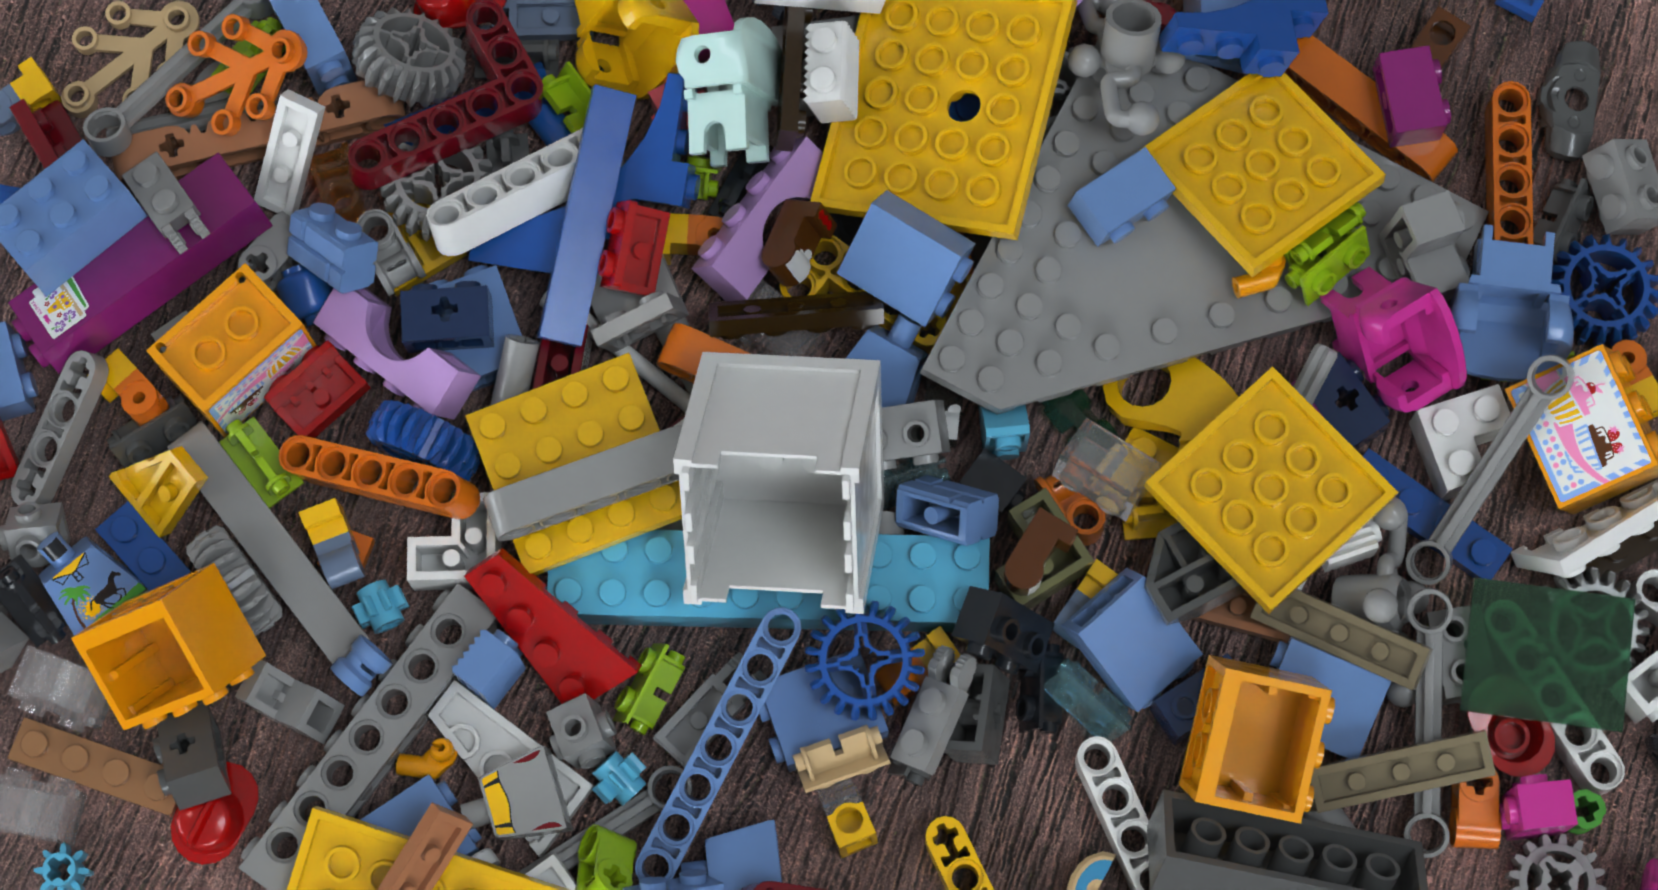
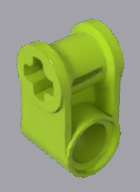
M591 825L583 835L578 849L579 864L575 890H622L624 887L632 886L633 863L637 850L636 841L600 825Z

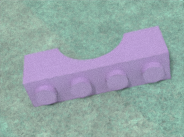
M807 136L796 138L792 152L775 150V147L772 149L769 155L771 159L769 164L763 171L758 172L750 179L746 185L747 194L740 203L733 205L722 218L724 225L716 235L707 239L698 251L700 257L691 269L726 302L747 300L769 270L762 261V252L764 249L763 230L771 211L786 199L811 200L823 152Z
M333 288L313 322L326 333L324 339L326 341L329 340L336 348L343 351L348 350L354 354L353 362L372 374L377 372L385 379L383 385L388 390L402 397L408 396L415 402L413 407L421 408L438 417L455 420L481 375L452 353L427 348L419 355L404 360L395 350L390 338L389 319L392 307L367 288L344 294Z

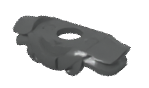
M1572 41L1564 45L1563 49L1555 57L1554 67L1548 69L1545 81L1537 94V107L1540 114L1539 127L1545 128L1544 147L1551 157L1562 161L1574 162L1579 158L1582 159V155L1588 151L1593 135L1601 70L1599 50L1586 41ZM1578 89L1584 93L1587 99V105L1584 110L1575 111L1568 107L1565 102L1567 90Z

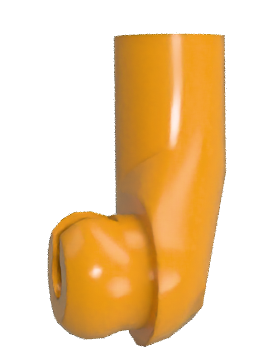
M1283 255L1254 277H1251L1248 273L1233 277L1232 287L1236 297L1242 298L1276 287L1285 268V256Z
M438 738L432 742V746L422 756L400 753L396 762V774L424 778L429 774L433 779H438L455 763L457 751H455L449 739Z

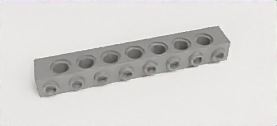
M457 583L452 591L446 589L441 593L432 607V610L435 612L425 626L419 624L410 633L405 642L408 648L398 661L392 659L393 664L384 674L379 675L378 680L381 683L371 696L365 694L356 703L351 712V716L354 718L344 731L338 729L329 738L323 749L326 755L316 767L310 765L302 773L296 783L299 790L289 803L285 800L282 801L272 812L268 820L272 824L262 838L258 836L253 838L243 850L241 858L244 861L238 868L267 890H287L308 823L305 819L307 806L314 801H323L326 809L355 818L394 767L398 755L407 750L430 720L429 712L454 680L459 682L452 671V666L458 665L459 658H464L463 652L469 651V644H475L474 637H480V630H487L494 634L501 627V624L486 604ZM457 625L462 628L461 637L457 642L449 645L440 642L441 632L446 627ZM420 661H433L435 669L429 678L424 680L414 678V668ZM396 695L406 696L408 704L401 714L390 715L387 713L386 706L392 697ZM369 730L379 731L380 742L378 746L370 751L361 750L359 746L361 736ZM343 765L351 766L353 769L351 781L345 786H334L332 782L334 771ZM290 836L296 837L298 848L295 854L290 858L281 859L277 852L281 840Z

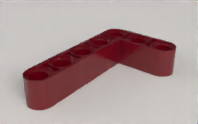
M477 0L470 5L466 14L467 41L489 82L355 141L349 148L348 163L351 180L357 187L364 190L380 188L525 124L539 115L542 110L543 101L542 79L504 10L498 3L493 0ZM481 22H489L494 27L485 30L478 28L476 25ZM504 56L514 61L504 65L499 64L495 60L498 57ZM525 91L531 93L533 97L522 100L516 98L514 94ZM482 108H489L495 113L491 116L483 117L475 112ZM443 125H451L457 130L450 134H443L436 129ZM404 142H412L418 147L411 151H403L398 148V145ZM366 159H373L378 162V165L369 169L363 168L358 164Z

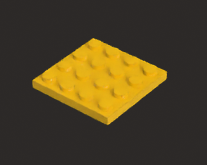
M1285 72L1281 77H1263L1258 74H1247L1144 146L1176 189L1172 194L1251 277H1254L1384 183L1386 176Z
M630 353L465 415L493 490L660 431ZM679 481L513 539L521 564L530 574L537 576L681 520Z
M1273 366L1144 484V487L1268 614L1278 607L1398 494V491Z

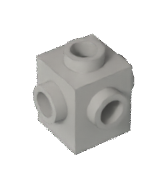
M27 502L17 507H10L5 525L0 526V545L3 551H9L11 561L21 554L30 567L36 568L49 564L37 550V547L46 537L54 532H58L68 544L70 543L71 537L62 502L47 504Z
M586 693L546 712L554 735L550 736L549 740L559 760L564 759L577 769H590L602 764L606 760L605 756L617 751L612 736L617 734V730L610 714L606 710L602 711L600 704Z

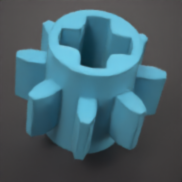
M379 580L366 585L356 593L360 603L353 605L352 610L362 629L371 625L374 633L379 634L397 627L405 620L401 611L409 608V605L399 585L390 588L386 580Z
M615 751L592 772L599 781L592 790L605 804L610 803L615 798L623 806L646 785V782L639 775L647 767L633 752L623 758Z
M66 843L61 844L60 852L53 854L47 850L42 851L46 860L42 867L34 868V872L42 875L46 880L41 885L40 890H54L55 887H57V890H85L82 885L85 877L94 875V871L85 868L82 863L88 856L86 852L80 850L71 856V847ZM63 863L68 865L67 871L70 874L66 880L60 878L61 872L58 869Z

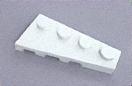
M1658 479L1621 497V507H1605L1584 515L1583 518L1586 524L1581 527L1565 531L1558 528L1544 535L1546 544L1532 551L1528 550L1524 545L1511 551L1510 553L1516 567L1558 575L1562 578L1574 577L1582 573L1586 569V564L1595 558L1616 552L1620 548V543L1624 540L1650 531L1654 527V522L1658 520Z
M456 680L452 682L428 714L444 737L452 742L455 751L478 777V780L482 775L542 746ZM552 754L569 816L572 819L593 791L594 785ZM560 833L525 837V839L529 842L535 853L542 857Z

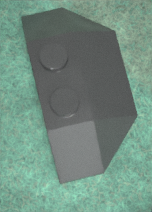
M1179 522L1158 532L1144 588L1166 625L1197 618L1246 592Z

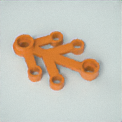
M230 14L222 22L221 29L223 35L227 39L241 42L246 40L264 51L250 58L218 42L211 33L195 31L189 36L187 42L190 53L203 58L211 57L230 68L194 85L178 83L168 90L165 98L166 105L173 115L190 119L197 117L202 112L206 99L233 87L225 109L216 111L211 119L213 131L224 136H234L239 132L241 128L240 118L244 108H246V112L251 118L258 120L270 119L275 113V100L286 73L300 68L305 63L308 54L307 46L298 33L284 29L271 35L251 25L248 18ZM239 22V31L235 34L233 28L235 23ZM204 38L205 47L201 51L199 45L200 41ZM284 45H285V46H286V53H285V55L282 57V50H283V47H284ZM268 70L261 92L250 95L257 75ZM183 95V102L180 105V98ZM262 100L264 107L262 112L259 113L257 107ZM228 116L229 125L226 129H224L223 122L224 119Z

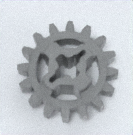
M1561 833L1558 835L1554 843L1551 842L1547 834H1543L1538 837L1539 848L1531 841H1528L1522 845L1527 855L1526 857L1520 854L1512 856L1510 860L1518 867V870L1507 872L1505 878L1515 882L1516 887L1511 890H1528L1527 875L1530 868L1534 875L1532 890H1551L1548 883L1551 882L1552 877L1557 875L1561 876L1564 882L1555 890H1577L1579 876L1581 875L1584 880V890H1606V887L1596 884V879L1604 875L1605 870L1601 868L1593 869L1591 863L1598 855L1595 852L1589 853L1586 856L1581 853L1584 843L1582 840H1578L1571 846H1568L1566 834ZM1547 854L1563 855L1572 861L1569 863L1556 862L1551 855L1548 856Z

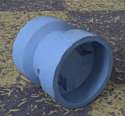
M360 634L351 644V651L346 657H339L331 665L330 669L345 685L363 697L372 687L371 681L377 674H384L393 663L374 643Z

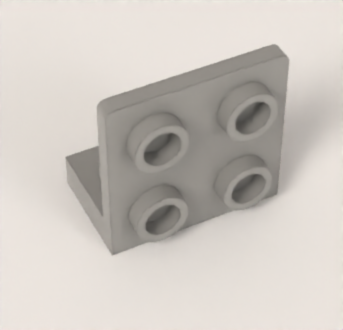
M663 254L656 290L645 297L600 287L602 276L597 274L591 305L600 326L591 330L596 345L600 348L615 353L689 315Z

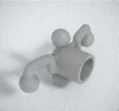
M1084 0L1079 5L1078 10L1085 29L1097 35L1100 51L1093 45L1085 43L1077 45L1068 55V67L1076 76L1084 78L1092 76L1099 69L1104 68L1107 74L1100 81V92L1107 121L1115 127L1128 128L1137 135L1144 136L1152 133L1159 124V112L1156 107L1149 102L1140 101L1132 104L1128 110H1122L1118 88L1135 86L1143 75L1150 72L1153 66L1165 74L1178 72L1185 63V55L1161 51L1160 43L1158 44L1161 14L1151 3L1143 0ZM1096 10L1105 18H1099Z
M1395 497L1373 517L1374 522L1380 528L1389 531L1387 553L1383 554L1377 562V574L1340 575L1336 578L1333 585L1332 604L1408 637L1402 632V627L1409 622L1407 614L1408 603L1417 591L1426 587L1417 581H1406L1397 572V568L1401 565L1405 555L1408 512L1405 504ZM1429 595L1421 597L1416 602L1414 615L1420 614L1426 609L1429 604ZM1391 681L1386 693L1388 700L1398 707L1412 706L1415 703V690H1410Z

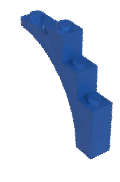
M1249 0L1232 8L1211 12H1175L1159 35V43L1163 52L1180 53L1185 56L1205 55L1216 56L1222 59L1237 58L1240 59L1242 73L1258 74L1263 77H1281L1300 53L1297 38H1310L1329 12L1326 0Z
M668 73L660 106L648 132L620 169L612 208H616L617 202L632 200L638 202V205L640 202L690 209L691 200H697L700 190V175L695 174V166L680 162L681 155H687L689 149V130L685 129L688 101L684 99V90L687 89L684 87V79L680 74ZM566 206L538 215L471 249L468 261L551 274ZM606 233V240L610 239L611 233Z

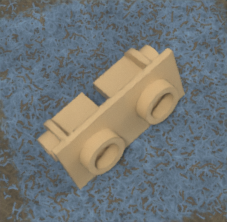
M866 724L863 727L838 735L842 749L836 751L833 750L830 739L799 748L800 753L792 756L805 793L828 788L839 781L859 774H868L879 767L890 764L878 727L869 728Z

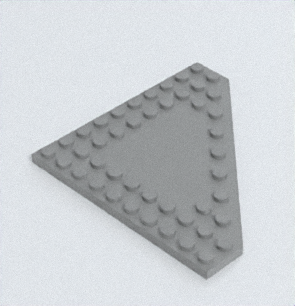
M1099 41L1094 46L1098 51H1100ZM1185 59L1183 67L1178 72L1172 74L1161 73L1153 66L1150 72L1143 75L1135 86L1118 88L1122 110H1128L1132 104L1145 101L1154 105L1159 112L1157 128L1152 133L1141 136L1134 134L1128 128L1115 127L1107 121L1100 92V81L1107 74L1104 68L1099 69L1094 75L1086 78L1078 76L1041 145L1018 241L997 237L991 238L923 365L920 374L995 414L1012 411L1018 406L1072 394L1073 391L1093 385H1096V387L1129 378L1131 375L1143 371L1158 370L1183 363L1193 357L1208 353L1212 355L1237 348L1247 342L1265 337L1269 339L1300 330L1301 327L1323 321V323L1333 321L1330 309L1321 303L1320 297L1307 306L1305 305L1302 287L1299 286L1293 289L1287 284L1284 278L1288 273L1289 266L1287 261L1276 287L1268 291L1237 298L1233 291L1232 278L1247 274V271L1173 194L1166 201L1169 208L1161 215L1149 222L1144 216L1133 224L1136 229L1126 238L1116 244L1109 239L1098 247L1067 206L1079 189L1140 151L1145 145L1232 86L1237 80L1209 65ZM1356 142L1354 143L1386 176L1382 185L1358 201L1364 207L1366 216L1363 217V223L1355 228L1358 229L1362 225L1366 227L1371 255L1366 258L1359 268L1351 270L1334 285L1333 290L1347 298L1357 297L1362 293L1353 284L1352 276L1367 267H1371L1391 283L1397 281L1378 237L1379 233L1401 205L1447 190ZM1450 192L1453 201L1460 204L1465 215L1466 230L1454 242V246L1458 255L1463 256L1466 260L1489 211ZM1321 252L1318 254L1320 258L1324 256Z

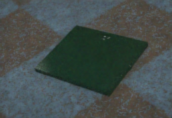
M1473 578L1467 639L1464 641L1466 652L1459 711L1623 732L1628 673L1632 667L1630 652L1636 599Z

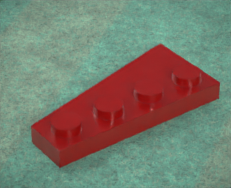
M501 548L470 568L464 575L505 631L518 644L519 649L561 704L584 693L594 700L640 670L642 665L631 655L628 658L611 645L613 642L611 638L600 629L596 632L577 616L578 611L567 601L561 603L545 589L546 584L536 575L530 574L505 549Z

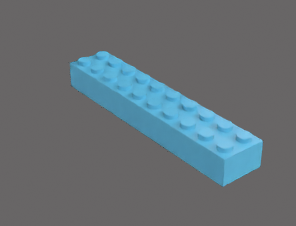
M652 530L548 571L547 591L561 603L567 601L578 611L577 616L586 624L758 628L762 619L769 611L781 607L791 609L798 615L802 629L830 630L821 621L824 615L830 617L835 624L841 620L836 613V609L821 608L823 594L730 588L726 603L703 601L702 605L684 604L683 587L686 579L683 530ZM878 534L864 614H869L872 601H878V616L884 617L888 607L892 606L896 608L895 615L891 619L892 623L897 625L904 617L910 619L908 626L901 631L932 632L941 626L945 632H953L969 587L973 586L989 590L990 538L980 539L979 542L966 546L931 535ZM847 613L848 617L855 615L854 613ZM784 614L774 616L768 626L775 629H795L792 619ZM867 623L868 631H888L880 625ZM851 625L844 630H854V627Z

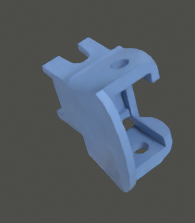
M1485 224L1482 229L1481 239H1478L1474 246L1473 269L1468 284H1458L1450 301V310L1463 346L1467 374L1495 381L1521 382L1527 379V373L1531 364L1538 358L1554 354L1567 359L1570 354L1574 340L1573 317L1569 305L1570 296L1561 295L1560 285L1551 284L1555 233H1545L1543 246L1492 240L1493 225ZM1549 295L1548 303H1545L1544 301ZM1553 361L1544 362L1537 367L1535 375L1560 363Z

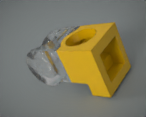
M851 778L839 781L828 788L815 790L841 859L878 843L874 826L858 789L854 786Z

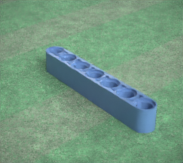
M784 607L775 608L769 611L762 619L637 858L635 872L639 880L651 877L644 868V862L646 857L653 854L663 856L668 862L669 870L663 878L668 880L674 877L800 636L802 629L801 621L798 615L791 609ZM784 614L792 619L795 629L790 638L780 641L771 636L768 626L774 616ZM763 654L771 659L774 669L769 678L758 680L750 675L748 663L753 656ZM735 694L746 695L751 700L753 706L750 716L745 719L733 718L727 710V703L730 697ZM714 734L725 735L731 742V753L724 759L713 758L707 751V740ZM693 774L704 775L711 785L708 796L697 799L689 795L686 790L688 777ZM673 814L683 815L689 822V833L683 838L671 837L665 829L667 817Z

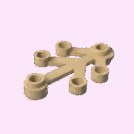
M115 1L108 5L105 15L113 28L123 30L130 25L154 28L143 38L97 34L94 29L87 26L76 29L72 35V42L79 53L91 55L95 52H104L120 55L85 82L75 81L64 88L61 100L68 113L76 118L88 117L98 107L97 95L133 68L131 87L124 92L123 102L150 77L154 51L167 42L166 62L184 46L185 41H188L189 36L193 32L198 31L200 17L195 7L185 1L170 2L161 11L130 9L122 1ZM117 11H126V15L122 20H113V16ZM175 16H185L181 24H171V20ZM83 37H93V40L89 45H80V40ZM165 62L161 63V64L157 67L156 71H157ZM78 91L84 92L82 100L78 102L71 101L74 93Z

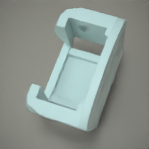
M755 17L739 18L734 23V29L731 31L681 38L676 53V65L678 73L684 79V87L687 89L684 90V99L688 101L689 154L692 156L707 154V150L710 151V166L713 168L727 167L728 151L746 150V162L749 164L770 162L768 112L771 111V106L778 104L781 47L770 28ZM703 49H709V60L705 63H700L698 59L699 53ZM706 87L708 92L697 93L695 88Z

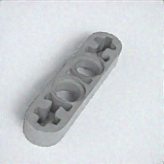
M81 350L73 353L66 361L12 480L11 496L17 505L27 502L47 504L53 500L106 384L109 368L102 356ZM85 367L90 370L88 376L83 373ZM74 388L82 390L81 394L73 392ZM72 400L75 405V411L72 418L65 422L62 411L65 404ZM54 439L57 444V451L53 459L47 461L45 448L48 442ZM38 468H45V473L43 471H39ZM31 485L36 488L35 494L30 490Z

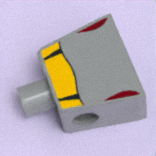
M545 746L537 747L479 777L483 798L460 805L462 815H465L473 823L471 829L491 823L495 838L499 840L556 834L573 830L551 750Z

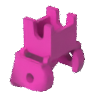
M1367 267L1352 276L1353 284L1362 291L1359 296L1347 298L1333 289L1326 295L1320 296L1321 303L1330 309L1338 339L1332 342L1333 348L1348 360L1351 359L1364 371L1366 379L1371 384L1375 382L1378 395L1386 406L1404 413L1416 411L1450 390L1459 389L1465 385L1467 379L1466 361L1459 332L1451 310L1437 288L1412 281L1407 277L1400 278L1391 283L1371 267ZM1406 351L1414 358L1413 361L1385 378L1376 372L1378 368ZM1416 388L1414 391L1406 392L1407 389Z

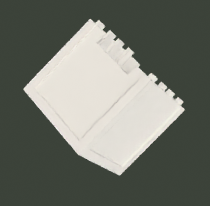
M702 352L673 457L674 474H679L686 565V579L683 587L684 604L702 605L703 601L726 603L729 589L731 588L823 594L821 608L845 609L846 613L864 614L884 508L881 360Z

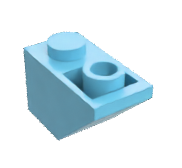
M978 405L982 449L986 448L1001 460L1015 459L1019 457V452H1026L1030 437V425L1025 405L1015 407L1014 410L1001 414H995Z

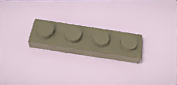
M1296 589L1270 614L1256 602L1250 616L1252 619L1410 690H1416L1433 651L1432 648L1300 589Z
M1483 729L1321 764L1319 768H1314L1311 785L1314 787V800L1317 812L1321 813L1495 776L1496 772L1487 733Z

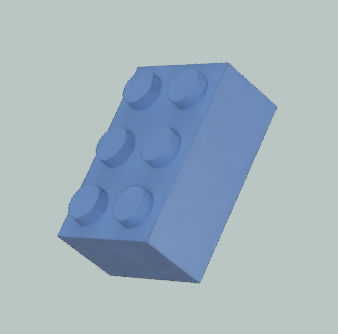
M82 139L0 204V243L47 297L148 215L124 184L86 141Z

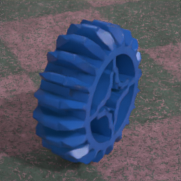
M1591 234L1585 237L1583 246L1576 240L1572 241L1569 245V252L1571 254L1565 251H1559L1557 254L1558 265L1552 266L1551 284L1560 285L1561 295L1570 296L1569 305L1573 317L1574 331L1579 333L1577 338L1578 345H1584L1589 337L1593 338L1594 347L1604 344L1606 339L1611 347L1617 342L1622 341V338L1635 341L1638 337L1637 331L1646 332L1650 327L1648 319H1654L1658 314V308L1654 305V303H1658V290L1653 288L1658 285V275L1647 273L1654 265L1653 260L1641 262L1638 259L1642 253V247H1637L1632 252L1626 250V238L1620 239L1615 246L1612 245L1610 234L1603 235L1599 244ZM1600 263L1612 266L1619 271L1610 272L1604 269ZM1577 269L1581 275L1579 281L1583 287V292L1574 300L1570 289V278L1572 272ZM1628 284H1631L1634 293V306L1631 314L1628 315L1624 308L1626 302L1622 297V291ZM1615 286L1609 293V295L1606 293H1601L1599 295L1597 293L1594 296L1590 297L1596 288L1599 291H1601L1604 289L1608 290ZM1595 311L1599 313L1605 319V321L1593 318L1585 312Z
M392 400L383 401L379 408L374 411L369 421L370 425L366 432L367 437L373 445L377 446L378 450L387 453L388 456L446 469L467 481L476 473L481 463L479 461L481 456L472 436L464 433L462 429L451 425L448 421L438 418L435 414H430L408 403L403 404L400 401Z
M878 601L871 602L869 614H855L848 617L845 609H836V613L841 619L836 624L830 617L824 615L821 621L830 630L826 635L815 629L810 634L814 639L822 641L820 648L806 647L805 649L806 654L818 656V664L805 665L806 672H820L821 678L810 683L811 689H818L825 685L829 690L821 696L820 702L826 704L835 696L839 699V702L835 706L834 713L840 715L844 711L846 704L853 706L851 719L855 721L860 717L861 707L868 708L870 721L877 719L875 706L881 704L888 716L893 715L894 708L889 701L894 697L901 705L906 706L909 700L900 692L903 687L906 686L915 692L919 689V685L916 682L908 680L910 672L918 675L925 672L924 667L912 665V657L925 656V650L919 648L911 650L909 646L910 642L920 638L919 632H912L905 637L901 630L908 626L910 619L904 617L897 625L892 623L891 619L896 612V608L892 606L888 607L884 617L878 616ZM867 623H874L887 629L895 637L901 649L887 651L876 649L870 642ZM853 625L855 634L853 650L846 656L828 659L829 650L834 639L844 629ZM862 636L864 646L871 649L869 654L875 652L877 656L887 655L889 657L887 660L877 661L876 664L870 666V673H868L869 685L866 682V674L859 672L861 667L855 669L854 665H842L843 661L853 660V658L860 656ZM902 662L901 673L896 683L887 692L877 696L875 678L878 669L887 664ZM842 670L854 672L859 677L863 698H858L844 692L835 683L830 672Z

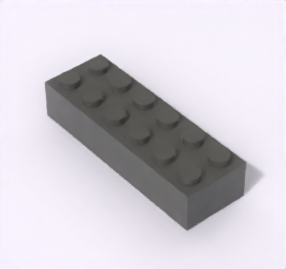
M1163 789L1147 824L1150 890H1428L1422 842L1306 818H1302L1301 824L1195 802L1188 794Z

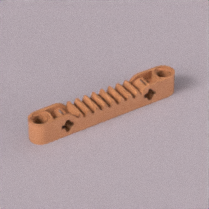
M365 80L335 86L326 90L317 102L326 108L315 148L367 136L385 128L384 124L406 116L404 102L398 100L394 103L393 98L386 94L378 96V89L376 87H366ZM345 109L344 117L337 118L338 111ZM242 113L240 118L241 128L234 136H224L215 133L212 129L211 121H208L207 129L204 133H201L195 124L191 125L190 134L179 126H164L132 134V141L129 147L121 154L112 156L115 175L128 190H131L121 175L156 151L177 180L183 178L218 152L230 168L264 160L275 113L268 120L256 119V121H251L246 113ZM228 117L224 119V129H226L229 125ZM179 148L177 150L178 155L172 157L174 156V149Z

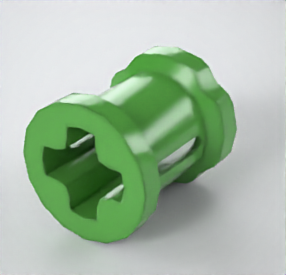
M1588 789L1578 790L1573 795L1575 808L1587 807L1590 815L1585 818L1583 816L1577 817L1578 825L1568 830V833L1575 835L1585 834L1602 823L1603 816L1606 814L1605 802L1599 794L1593 793Z

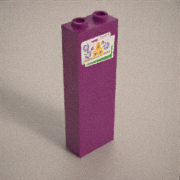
M219 152L178 180L200 211L201 215L199 217L211 233L207 237L202 239L201 236L194 232L189 223L177 231L186 241L188 250L180 255L168 238L165 239L148 215L47 297L34 283L8 302L17 316L12 321L13 326L26 342L31 339L33 340L34 344L28 348L43 368L51 364L61 374L66 361L73 353L81 350L93 354L97 353L273 226Z

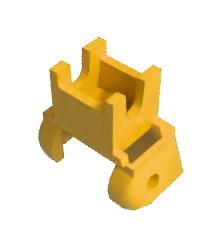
M574 0L581 23L576 29L577 37H580V39L577 41L578 50L575 54V64L580 76L591 87L596 84L637 95L636 100L649 99L648 92L666 83L668 73L677 74L676 53L681 38L699 34V22L684 0ZM590 31L619 36V46L593 42Z

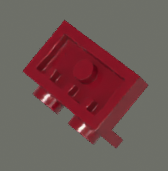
M23 98L9 107L44 169L82 140L63 104L58 100L43 108L39 107L34 110Z

